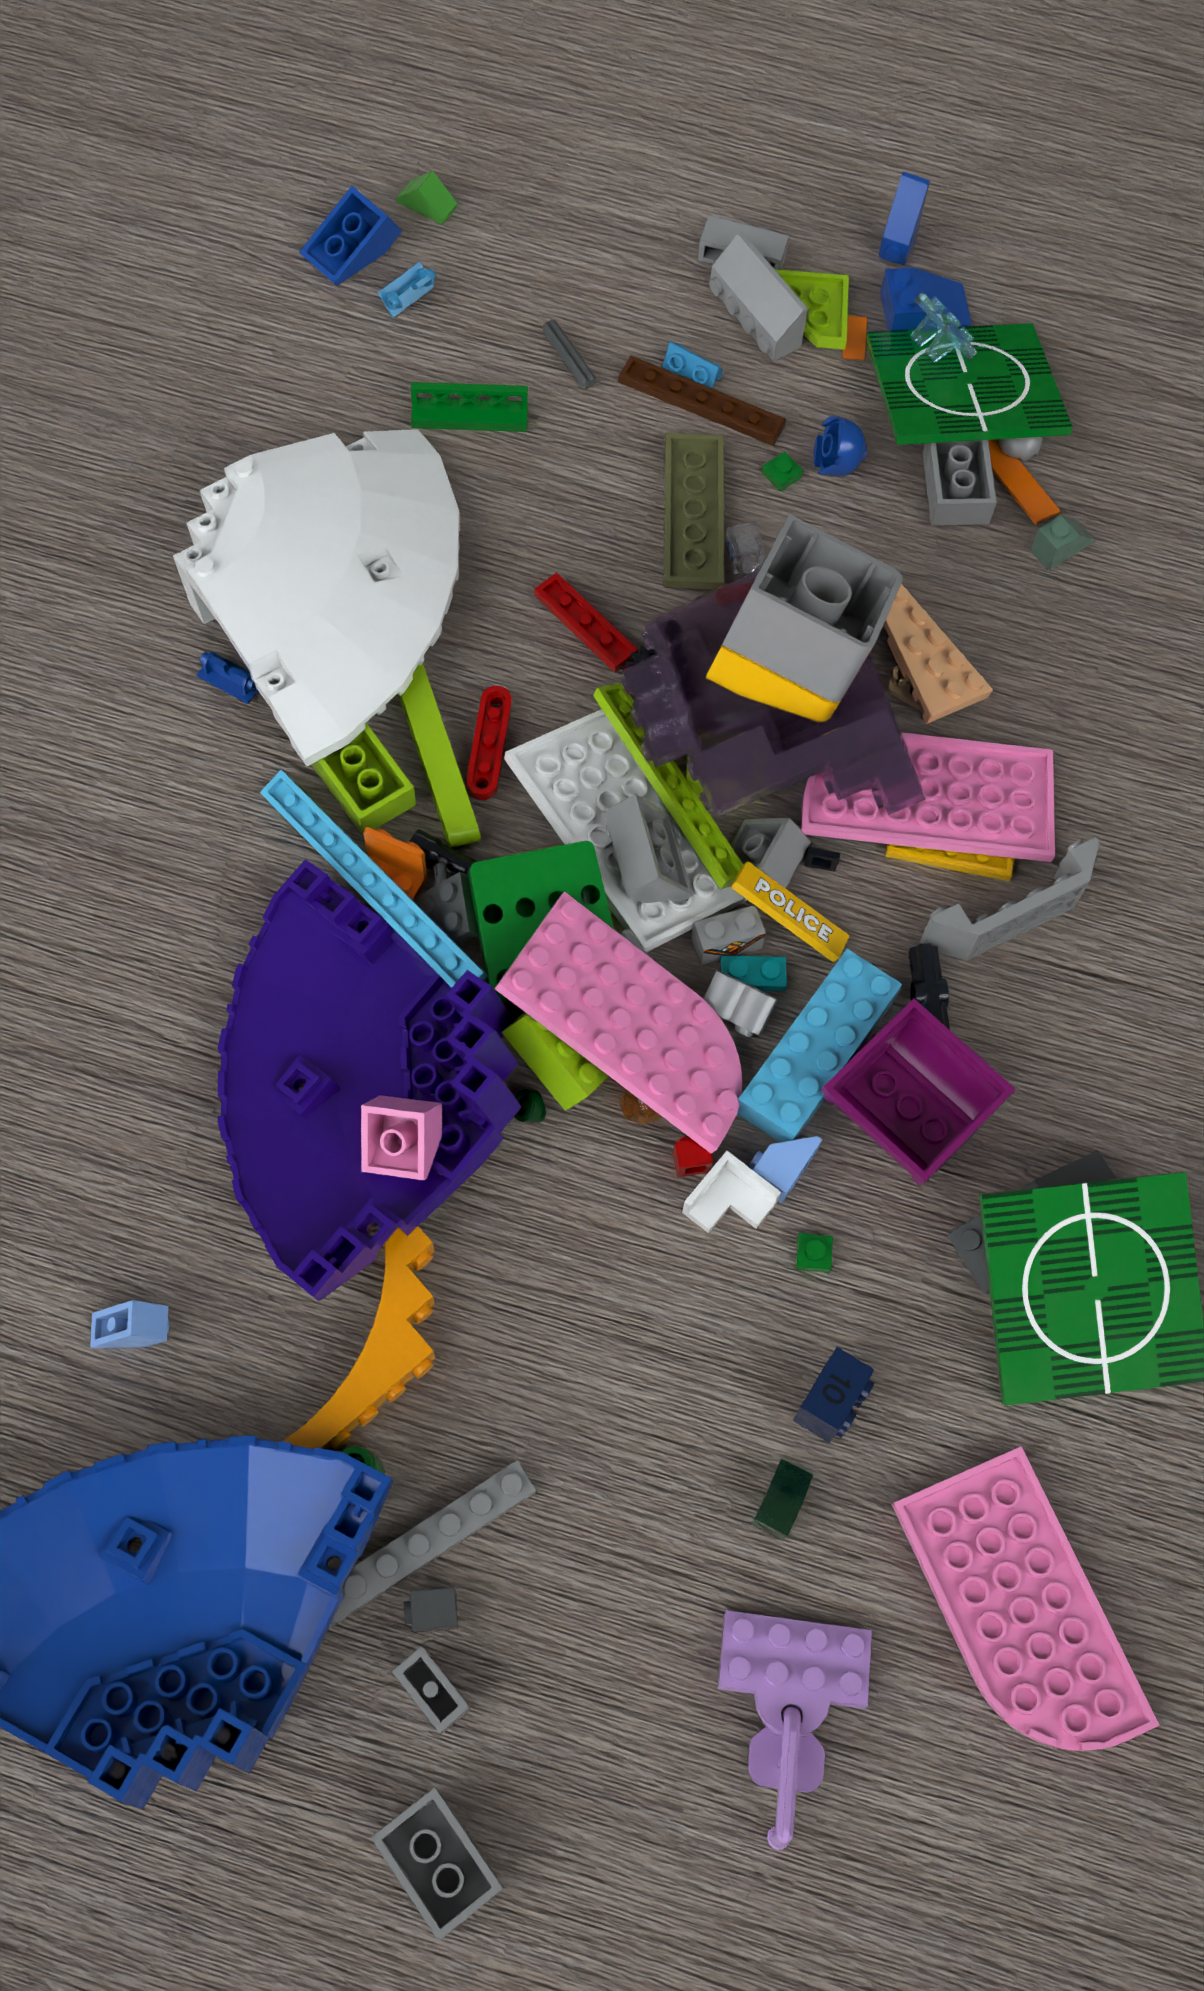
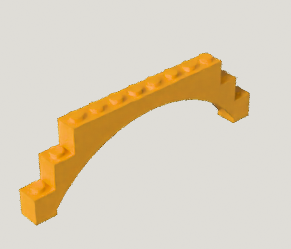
M419 1226L409 1235H406L397 1228L384 1243L385 1274L382 1295L374 1325L363 1351L349 1375L331 1399L304 1426L283 1440V1442L311 1449L316 1447L337 1450L351 1438L350 1431L359 1424L365 1426L378 1415L379 1411L377 1408L386 1400L390 1402L395 1401L405 1392L406 1387L404 1385L414 1376L417 1379L421 1378L433 1367L432 1361L435 1359L433 1349L411 1325L414 1322L420 1324L426 1320L433 1312L431 1307L435 1305L433 1295L412 1272L413 1269L419 1271L432 1260L433 1256L431 1254L435 1252L433 1242Z

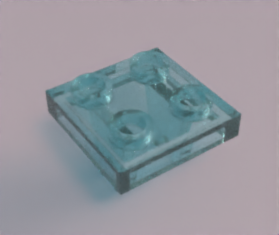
M922 292L914 300L926 313V316L911 334V338L921 347L936 336L925 351L928 356H931L930 358L933 362H937L955 347L968 360L977 353V350L971 345L974 338L963 326L958 329L961 323L951 312L943 313L946 307L936 296L930 300Z

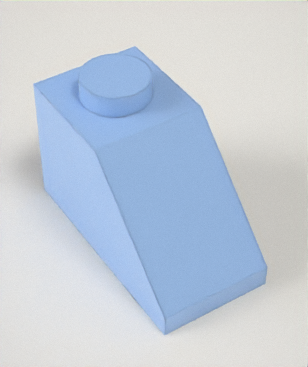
M814 1136L770 1144L765 1153L760 1151L756 1153L748 1167L781 1192L778 1200L783 1203L818 1151L822 1139Z
M131 1300L92 1313L90 1348L148 1347L167 1341V1333L169 1331L168 1306Z

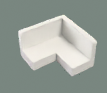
M726 1151L685 1200L682 1213L709 1233L730 1208L757 1229L777 1204L781 1192L729 1151Z

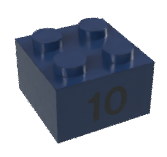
M836 1347L793 1421L828 1443L831 1442L835 1435L842 1438L857 1415L852 1410L853 1406L859 1408L875 1384L869 1380L874 1369L839 1347Z

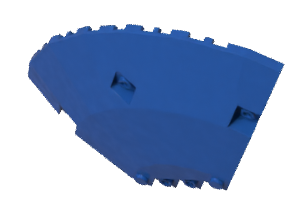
M246 1435L227 1437L226 1440L207 1441L202 1439L193 1443L177 1444L176 1442L152 1444L147 1446V1449L128 1455L120 1454L95 1462L94 1466L75 1472L70 1470L63 1472L45 1482L44 1487L26 1497L22 1495L15 1499L16 1502L0 1511V1728L89 1779L87 1783L109 1796L142 1810L162 1776L179 1785L197 1791L216 1756L250 1774L268 1739L274 1737L290 1708L345 1596L341 1588L358 1557H361L393 1484L391 1477L343 1452L316 1447L311 1449L295 1446L288 1442H273L258 1439L256 1436ZM141 1539V1548L138 1551L132 1552L130 1550L132 1541ZM332 1558H339L341 1561L339 1568L336 1570L328 1569V1562Z

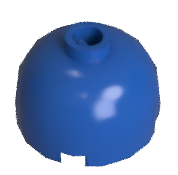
M829 416L822 424L823 427H826L823 435H817L815 441L814 466L817 468L820 466V471H818L820 475L843 477L851 474L865 459L867 445L865 444L862 429L852 420L839 416Z

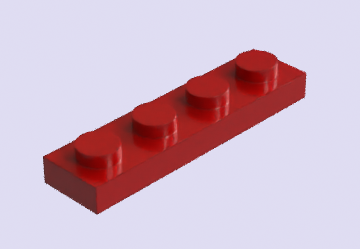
M557 572L534 589V596L614 673L622 669L626 661H630L632 652L638 654V649Z

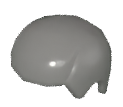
M1043 438L998 439V445L1002 452L1011 458H1021L1023 461H1028L1033 455L1038 456Z

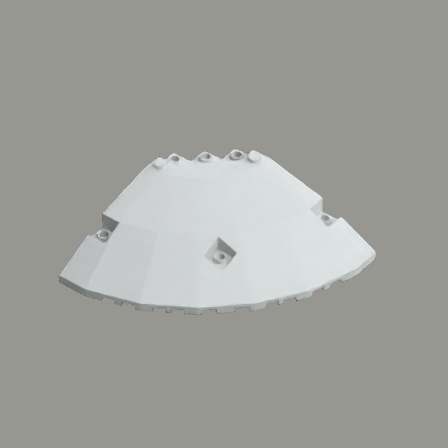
M418 429L363 432L364 438L348 446H345L337 435L332 433L251 454L225 467V478L200 490L207 513L187 522L194 545L173 555L191 607L204 624L214 619L218 621L248 667L257 690L272 709L275 719L288 735L292 747L306 766L348 745L366 728L365 723L375 714L380 715L386 710L385 704L396 694L401 696L413 679L412 674L418 664L422 665L424 662V654L429 646H434L442 632V621L444 615L449 610L455 580L459 578L460 513L442 459Z

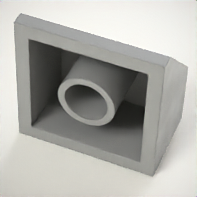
M790 818L745 819L730 846L742 864L749 861L786 888L811 841Z

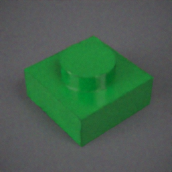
M784 451L764 464L761 473L781 492L802 478L803 469Z
M799 1233L797 1236L795 1270L830 1273L832 1267L833 1236Z

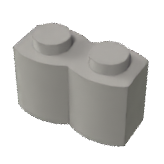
M716 971L703 998L722 1021L726 1019L736 1024L734 1030L750 1038L753 1033L757 1035L762 1034L778 998L722 971Z

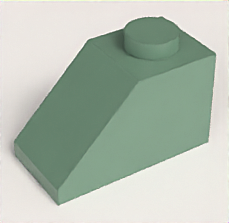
M1060 515L1038 529L1030 550L1050 570L1092 544L1095 539L1077 519Z

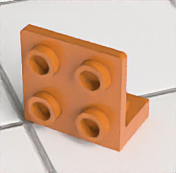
M366 827L363 831L367 854L416 902L415 897L420 894L428 880L424 851L413 842L405 841L404 843L393 838L390 833L383 829L374 830Z

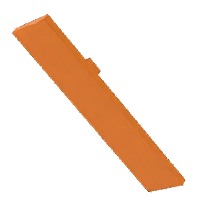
M998 439L988 440L992 472L1033 523L1037 525L1060 514L1059 508L1020 460L1004 454L998 445Z

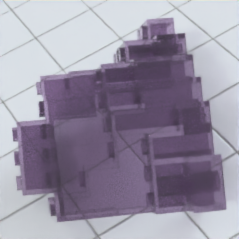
M762 566L749 574L652 617L644 625L643 639L648 649H654L656 654L625 667L622 670L624 676L620 677L628 695L632 693L635 699L632 703L634 709L630 710L632 719L637 728L642 727L645 732L642 738L644 743L640 744L641 750L647 762L653 761L655 768L687 754L689 757V763H687L688 771L693 781L699 780L704 791L700 793L703 805L707 811L712 810L715 817L821 772L823 773L822 779L829 795L835 792L838 801L872 787V794L878 808L885 807L888 815L926 800L923 787L910 759L908 747L870 653L832 717L825 722H816L739 696L705 678Z

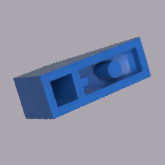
M903 171L883 234L878 257L903 266L905 265L916 241L930 180Z

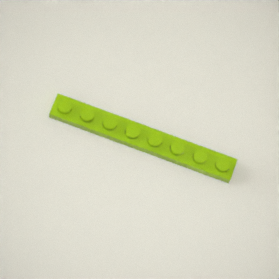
M622 682L597 687L593 697L720 889L731 887L743 865Z

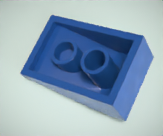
M351 186L299 253L338 286L385 254L402 233V230L383 211L355 187Z
M913 267L885 269L880 295L888 331L972 326L963 283Z

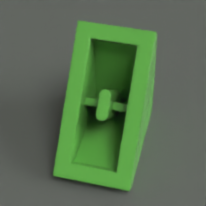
M433 171L412 179L396 197V202L442 225L457 208V202Z

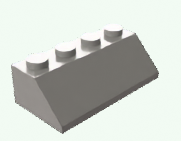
M743 232L738 233L712 265L709 281L710 289L714 295L719 296L724 302L728 312L740 321L744 331L755 339L760 350L766 353L774 362L801 348L808 308Z

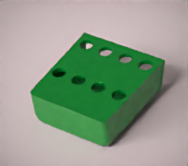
M590 841L575 842L473 863L468 870L484 970L488 975L486 982L494 990L563 892H566L614 929L595 847ZM495 990V992L497 993V995L499 996V998L501 999V1001H507V1000H508L506 997H504L502 994H500L497 990Z

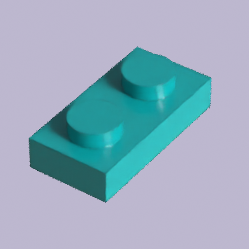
M721 956L720 971L762 991H786V957Z

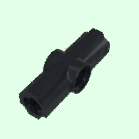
M931 943L919 944L910 948L908 952L912 974L910 985L911 1000L915 999L950 1030L947 1013L949 989L946 979H942L938 947L931 945Z

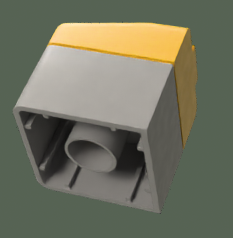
M789 514L705 678L739 696L816 722L829 720L875 645L903 581L902 575L893 567Z

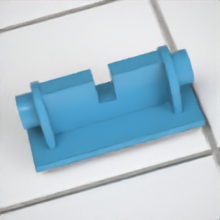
M418 262L377 293L391 317H395L434 288L433 283L436 274L433 269H425L421 262Z
M669 342L662 367L713 389L715 380H720L724 372L720 368V364H714L685 349L681 344Z

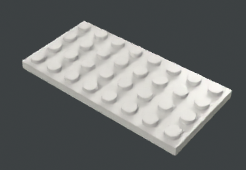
M602 709L506 751L505 761L564 844L581 841L593 843L608 906L625 930L630 929L646 952L692 930L695 921L723 914L747 901L746 898L731 887L724 889L718 887ZM637 794L668 812L672 820L693 896L687 899L642 903L627 896L621 887L622 876L619 866L613 857L615 850L612 839L606 831L607 820L604 811Z

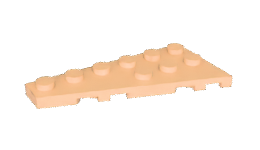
M901 584L882 628H885L889 635L887 639L888 645L903 676L910 680L914 688L912 695L915 702H920L925 711L922 715L925 723L928 724L988 698L993 691L990 685Z

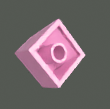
M380 1095L361 1105V1172L418 1180L427 1179L442 1137V1103Z

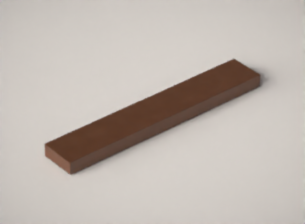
M631 355L618 376V383L772 446L775 445L786 423V419Z

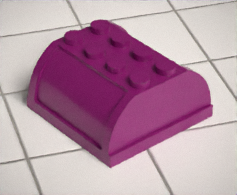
M913 999L823 1086L821 1092L823 1093V1098L830 1105L835 1104L912 1175V1181L921 1186L962 1147L1016 1089L918 1001Z

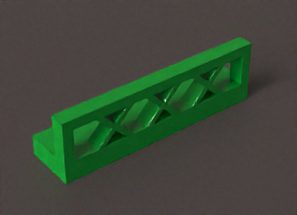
M411 382V428L527 432L528 386ZM418 393H429L432 397L421 398L418 397ZM458 394L461 398L452 399L449 395ZM487 395L490 399L482 400L478 396ZM521 396L522 401L508 400L507 397Z

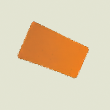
M848 315L847 343L845 350H843L844 359L865 360L867 317Z

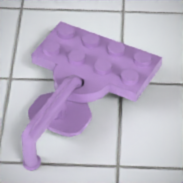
M726 1610L723 1621L717 1689L755 1695L756 1710L766 1727L750 1741L748 1772L751 1779L757 1785L778 1789L776 1825L769 1830L767 1840L772 1848L781 1850L793 1838L796 1792H812L819 1787L823 1780L825 1751L812 1732L826 1718L829 1705L866 1709L868 1707L872 1630Z

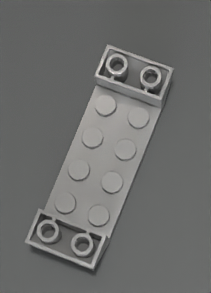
M1097 837L1086 842L1082 839L1067 848L1065 858L1060 861V867L1053 877L1055 879L1053 886L1046 889L1038 887L1026 896V899L1018 903L1016 900H1012L1004 904L999 909V912L991 916L988 913L983 914L971 923L959 903L950 908L947 906L939 907L930 914L929 922L924 928L919 944L931 943V945L938 947V953L967 961L1074 909L1090 882L1099 840Z

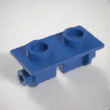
M204 652L201 655L200 663L203 664V667L198 672L197 677L249 704L258 692L250 672L214 652Z

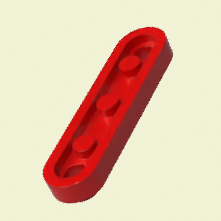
M501 686L488 687L483 691L480 699L466 777L467 791L471 797L477 800L490 799L496 794L512 708L511 694L506 688ZM494 703L501 704V706L497 708L492 707L491 705ZM479 784L487 785L484 789H480L477 786Z

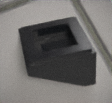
M809 845L804 865L834 872L836 871L841 853Z

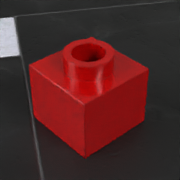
M689 1136L681 1137L678 1142L674 1143L673 1158L677 1178L708 1173L713 1165L712 1154Z

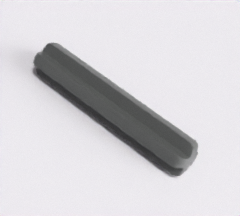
M555 320L546 322L543 325V333L583 389L593 387L596 379L595 375Z

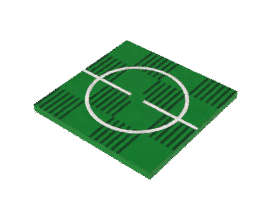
M1033 323L867 332L866 343L897 445L1071 435L1072 423Z
M1186 1172L979 1194L1003 1405L1204 1382V1323Z

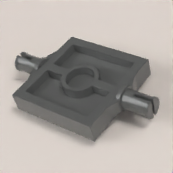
M438 863L436 866H433L436 880L435 885L415 897L416 904L461 948L468 939L478 934L468 874L459 872L448 878L447 865L445 863Z

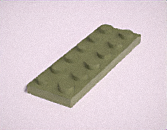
M666 433L664 588L717 589L718 587H723L724 435Z

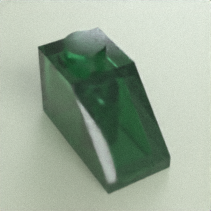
M780 1459L750 1525L784 1541L789 1535L803 1504L813 1474Z

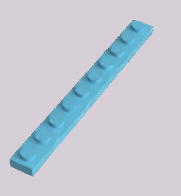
M280 770L262 789L260 793L451 988L466 970L483 981L488 975L287 773Z

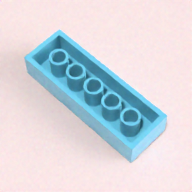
M846 949L739 1097L738 1102L740 1105L737 1114L778 1142L797 1140L825 1100L821 1092L823 1086L860 1051L896 1000L902 983L854 952Z

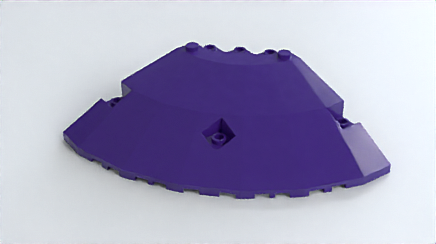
M305 859L273 895L262 917L265 922L258 936H252L248 944L251 949L244 963H239L235 970L232 983L235 991L232 1004H227L226 1009L229 1017L226 1028L221 1030L218 1043V1052L221 1054V1071H218V1097L221 1099V1116H218V1126L221 1139L226 1145L228 1153L226 1160L231 1166L234 1178L231 1181L238 1203L244 1208L250 1218V1223L259 1233L265 1243L266 1250L277 1268L317 1301H320L378 1258L376 1253L397 1228L406 1235H409L481 1167L504 1139L500 1133L520 1110L521 1105L504 1084L505 1079L519 1064L501 1040L504 1036L501 1032L514 1021V1018L493 987L466 970L451 988L400 935L394 932L382 917L361 904L353 894L332 881L328 874ZM303 1083H306L304 1087L300 1091H298L299 1086ZM380 1095L442 1103V1137L427 1179L418 1180L361 1172V1105ZM379 1226L380 1229L377 1233L371 1236V1230Z

